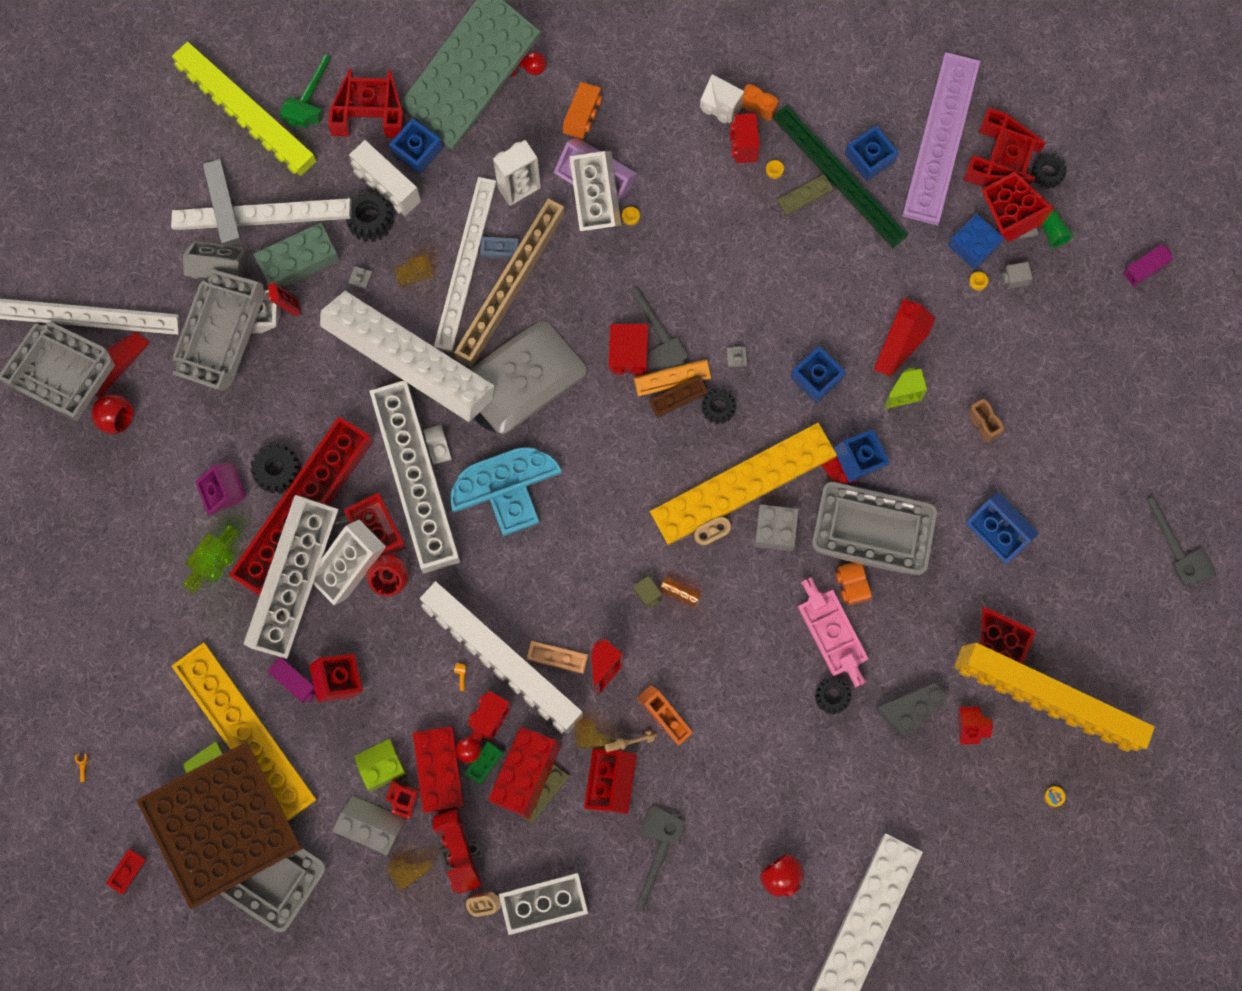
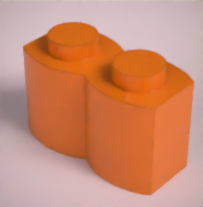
M747 84L743 90L742 107L748 111L756 112L759 117L765 120H772L773 115L778 109V99L769 93H763L761 89L754 85Z
M853 562L838 566L835 578L837 583L842 585L843 590L840 591L843 602H847V605L850 606L871 600L872 595L863 565Z

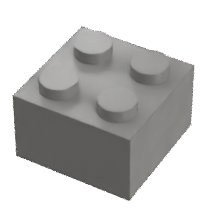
M760 505L754 547L793 551L798 509Z

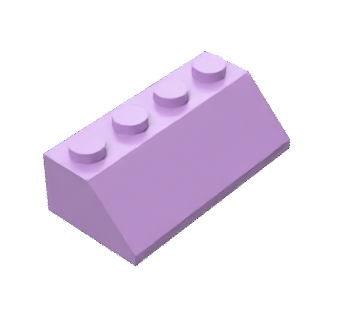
M574 137L567 141L554 173L573 184L569 156L601 151L580 138ZM612 159L619 204L632 186L637 173Z

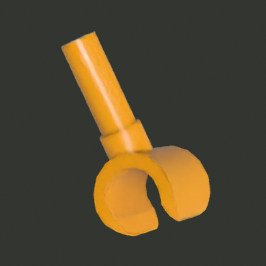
M456 663L454 673L460 674V691H465L464 678L467 667L465 664Z
M76 754L75 761L80 765V782H85V769L89 762V757L84 754L85 758L81 762H79L80 755Z

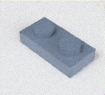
M482 237L480 256L512 258L519 247V239Z

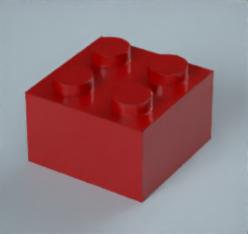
M756 113L734 115L733 122H730L729 140L732 141L731 157L735 158L736 164L758 161L760 146Z
M354 654L322 657L309 665L317 703L350 699L363 692Z

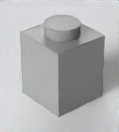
M1028 262L1008 265L1001 274L1002 282L1007 285V289L1027 286L1033 279Z

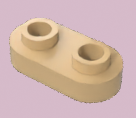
M718 517L698 527L694 532V540L699 545H708L727 535L731 529V524L728 519ZM718 524H722L724 526V529L722 531H719L717 529ZM706 533L707 538L701 539L700 534Z
M493 892L481 893L470 897L466 901V908L475 917L491 915L501 908L500 898Z

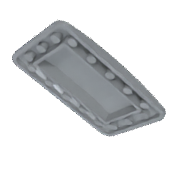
M539 321L470 369L494 385L493 399L480 413L493 429L500 434H506L583 379L587 373L585 364L546 321Z
M829 482L822 491L812 546L818 553L842 560L901 573L921 575L926 572L928 567L937 510L929 503Z
M302 848L299 852L220 895L272 930L284 932L290 927L323 877L325 865L320 859Z

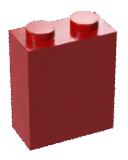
M610 324L608 367L614 375H624V373L643 375V373H648L650 331L648 324Z

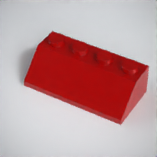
M603 639L601 642L598 640L591 648L593 684L597 696L623 667V654L606 639Z

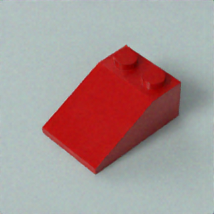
M379 493L344 509L350 523L360 520L386 546L381 555H393L406 548Z

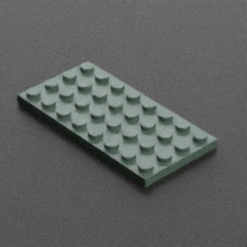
M476 0L400 103L401 106L433 134L438 136L450 149H455L542 32L504 0Z

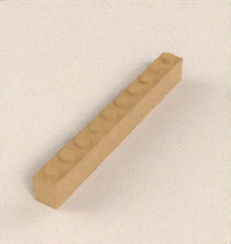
M547 199L455 350L456 360L471 368L474 367L564 218V206Z

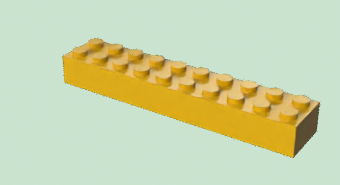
M973 643L962 646L954 668L959 670V674L969 678L972 676L982 685L988 686L989 684L995 687V691L1002 694L1008 693L1012 695V699L1018 702L1025 701L1035 710L1047 711L1048 716L1055 719H1064L1067 725L1072 727L1079 726L1083 728L1084 733L1089 735L1096 734L1101 737L1100 740L1109 744L1113 742L1123 751L1147 749L1155 726L983 645Z

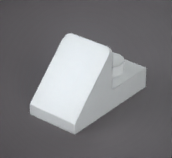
M442 425L424 429L423 432L433 465L452 460Z

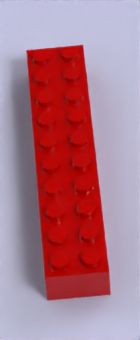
M338 416L229 573V576L234 581L260 597L294 496L297 495L330 506L372 445L373 440L371 436Z

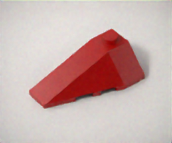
M903 298L873 370L891 377L927 338L936 318L922 305Z
M137 332L106 349L115 366L95 394L96 397L100 398L150 344Z

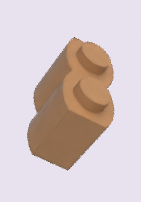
M985 399L971 405L968 410V417L971 423L978 427L980 437L986 443L998 438L1004 431V427L1000 419L993 415L991 405Z

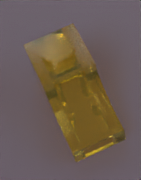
M427 253L409 258L410 260L407 263L393 269L398 287L434 277Z
M591 719L579 720V723H575L577 749L605 748L606 744L616 741V737H609L599 732L595 727V722H591Z
M396 859L388 865L389 869L386 873L399 891L402 892L433 869L434 865L430 860L420 864H408L404 859L400 861Z

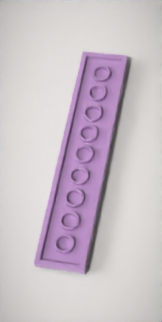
M947 52L944 54L902 217L937 226L940 222L980 64L979 60Z

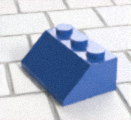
M999 492L993 495L966 522L1005 564L1010 562L1039 534Z

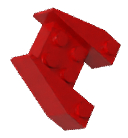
M352 69L348 70L329 109L328 127L331 136L350 137L351 117L383 118V130L386 138H395L405 127V120L391 70H388L387 78H355Z
M988 108L982 118L978 133L996 139L990 158L986 160L973 155L967 164L962 180L978 186H989L1016 172L1031 185L1035 177L1026 174L1032 151L1040 153L1046 142L1008 114Z
M455 808L433 816V830L442 837L444 847L449 848L451 854L448 855L451 868H455L447 872L453 892L456 891L457 894H462L482 887L464 834V826L458 809Z

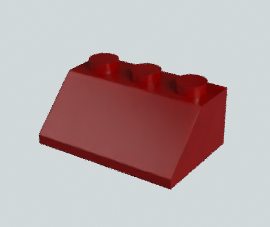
M598 749L592 750L584 809L615 814L629 813L636 754L621 750L611 752Z

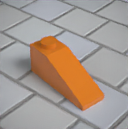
M652 685L637 697V700L678 746L693 733L661 692Z

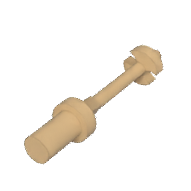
M649 730L645 732L644 736L635 739L623 740L620 738L613 743L606 744L605 750L607 752L614 750L622 751L628 744L646 739L650 743L654 741L657 734H651L652 731Z

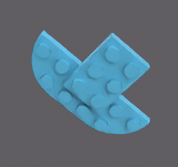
M518 448L478 462L466 468L458 476L452 488L451 506L453 513L490 500L503 536L539 524L526 486L562 474V471L551 456L534 448Z

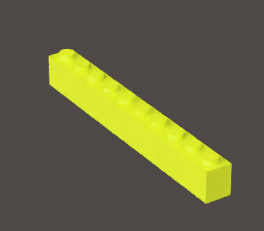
M188 41L172 55L175 61L174 66L180 72L184 70L187 73V78L192 83L197 82L199 84L198 87L204 94L209 93L216 105L219 106L221 104L225 107L224 111L230 117H236V122L242 128L247 127L250 130L249 134L255 140L259 138L267 151L272 150L278 161L287 163V168L293 174L297 172L302 176L316 163L314 154Z

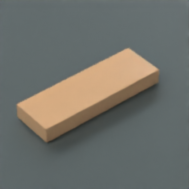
M531 641L526 660L584 674L588 654Z

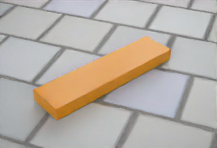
M705 359L634 377L637 395L642 396L677 387L698 376L701 377L702 381L711 379L708 361Z

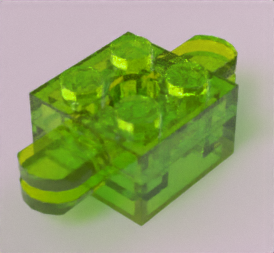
M229 525L219 538L208 532L184 563L193 571L183 583L184 589H189L191 594H195L205 581L212 584L213 581L217 582L221 578L223 568L229 566L234 560L233 555L235 553L230 548L240 537V531L234 530V527Z

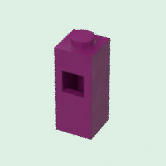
M1161 244L1128 266L1123 275L1133 287H1136L1169 265L1174 258L1171 251Z
M279 657L267 670L272 677L302 703H310L316 697L314 686L283 658Z

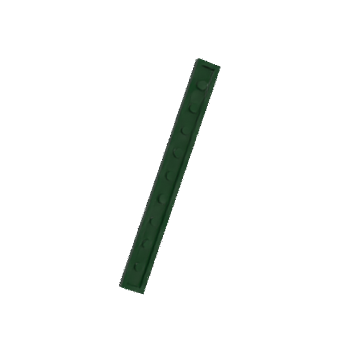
M787 105L773 115L772 119L892 249L907 238L908 235Z

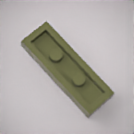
M823 174L777 199V203L785 216H788L829 194L834 189Z
M554 764L530 820L526 819L531 824L536 821L569 778L566 773Z

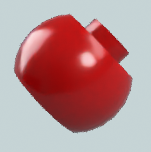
M108 393L102 395L92 407V421L100 431L107 434L124 432L133 419L134 410L131 402L120 394Z
M389 554L381 555L368 569L366 580L374 593L383 597L395 596L406 587L409 580V571L406 564L399 557Z
M789 854L781 856L760 873V880L764 889L770 895L777 898L783 895L787 898L792 896L801 888L799 883L804 879V870L801 863Z

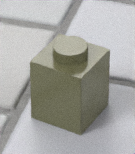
M649 576L633 586V591L645 608L649 606L654 608L661 602L662 593Z

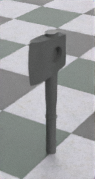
M638 288L633 289L632 293L636 301H638L646 317L651 322L654 331L663 343L649 351L648 358L655 371L685 365V361L689 357L677 338L670 339L643 297L644 295L641 294Z
M1149 498L1147 502L1151 507L1150 510L1153 511L1161 527L1160 529H1162L1177 560L1172 566L1182 585L1189 584L1192 587L1201 580L1217 576L1214 566L1203 548L1185 556L1155 498Z
M653 805L645 818L641 835L659 840L660 843L636 909L641 911L644 910L648 902V897L656 881L658 871L663 864L669 845L677 844L685 823L680 820L679 815L672 812L669 814Z

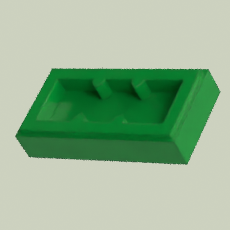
M487 741L481 750L480 757L471 763L464 774L481 785L504 752Z

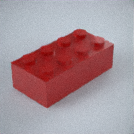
M451 726L414 732L413 741L423 813L429 814L455 808H465L459 761L456 755L454 728Z
M520 727L488 801L496 807L530 820L561 745L555 739Z

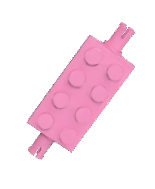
M812 577L804 580L801 584L804 586L809 598L807 602L799 605L797 608L832 676L848 672L855 688L866 683L858 666L867 661L868 657L834 591L831 590L822 594L816 587Z

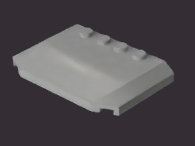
M212 269L210 271L212 275L207 281L203 280L198 287L173 354V361L176 362V371H173V375L225 391L233 383L265 295L263 284Z
M52 322L42 326L34 324L1 371L0 381L53 410L78 421L115 364L108 351L94 342Z

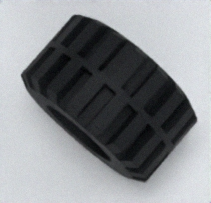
M362 191L359 192V196H352L351 219H346L352 235H355L359 240L362 237L364 242H368V239L371 242H375L377 237L381 240L383 239L382 234L387 236L389 234L387 229H392L393 214L383 195L379 196L378 192L372 194L371 191H367L365 194ZM367 210L379 212L378 217L372 222L365 223L359 220L360 215Z

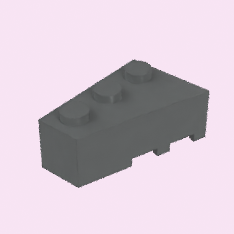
M934 683L880 706L876 711L903 740L949 697Z

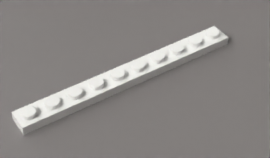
M478 177L434 344V347L441 351L453 353L481 246V239L497 184L495 180Z
M350 198L233 206L238 226L351 219L352 201ZM213 208L172 210L171 228L173 230L218 228Z
M0 299V319L41 323L52 322L54 324L176 335L180 333L178 314Z

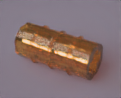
M667 576L660 588L661 593L695 608L702 593Z

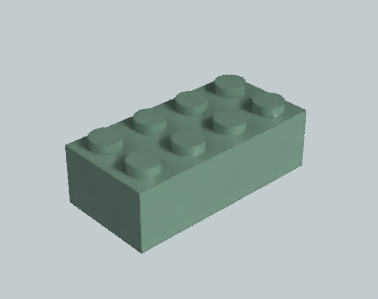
M321 222L254 253L268 285L274 282L282 288L340 261Z

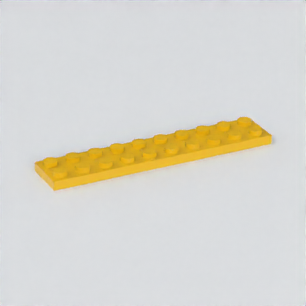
M816 423L651 510L650 513L667 545H670L695 532L698 527L718 517H724L837 457V454L819 423Z
M204 642L172 665L174 671L230 750L246 741L249 743L288 822L317 801Z

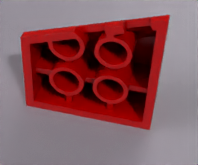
M1016 172L981 189L999 230L1007 242L1041 226L1054 210V207L1044 200Z
M983 606L980 645L1024 664L1036 631Z

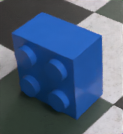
M413 118L389 144L392 155L419 175L443 149L441 139Z
M877 125L849 143L845 151V156L866 181H869L894 164L899 154Z
M976 214L951 238L948 246L976 270L1001 246L1004 237Z
M818 346L792 370L790 378L817 404L844 379L846 372Z
M873 429L844 440L833 448L849 483L875 473L890 464Z

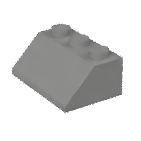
M193 241L183 254L184 276H190L194 279L209 278L212 275L210 271L214 269L242 277L248 246L230 245L223 247L220 243Z
M352 796L342 810L333 832L387 856H391L407 819Z

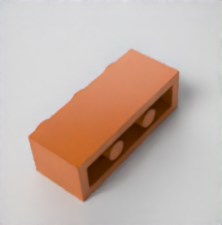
M580 82L563 122L564 134L584 139L586 132H590L591 120H595L597 115L596 108L601 106L603 96L600 95V87Z

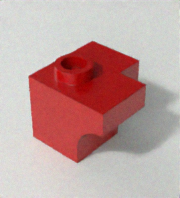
M980 707L959 708L960 745L980 744L981 738H991L993 721L981 714Z
M393 780L385 799L392 803L393 809L391 813L410 820L416 807L420 790Z

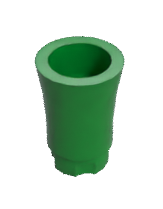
M1055 209L1041 225L1050 248L1063 245L1074 236Z

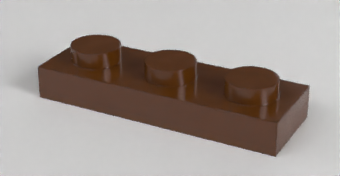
M698 376L650 399L649 403L656 417L659 418L705 396L708 391L701 377Z

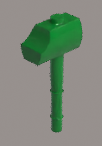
M325 54L321 62H319V66L300 100L288 97L284 102L280 116L293 127L297 125L306 129L312 124H320L323 118L322 109L309 105L308 102L323 72L327 68L331 59L329 55Z

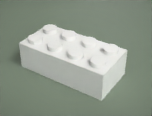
M366 140L349 154L350 164L354 168L353 172L360 179L363 177L367 181V186L373 191L376 189L379 192V196L383 195L385 200L392 204L391 207L396 213H402L406 216L421 202L417 187Z
M526 140L521 143H515L509 150L502 151L493 158L498 189L509 206L541 188L537 156Z
M611 151L569 156L580 231L621 226Z
M360 520L346 525L321 559L313 584L333 605L346 600L386 546Z
M578 873L499 894L508 935L589 914Z

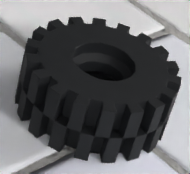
M274 443L273 447L268 444L265 450L260 448V453H255L253 456L255 461H251L253 468H250L253 474V479L264 491H269L273 494L274 492L280 494L283 490L287 491L301 471V464L297 456L290 448L288 449L283 444L279 446L278 443ZM271 463H282L283 470L279 475L269 473Z

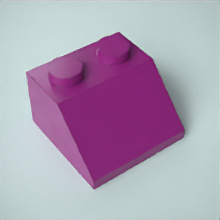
M233 462L214 464L195 481L208 516L234 506L246 497Z

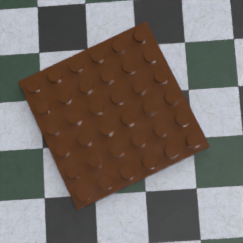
M247 741L136 800L190 910L302 850Z

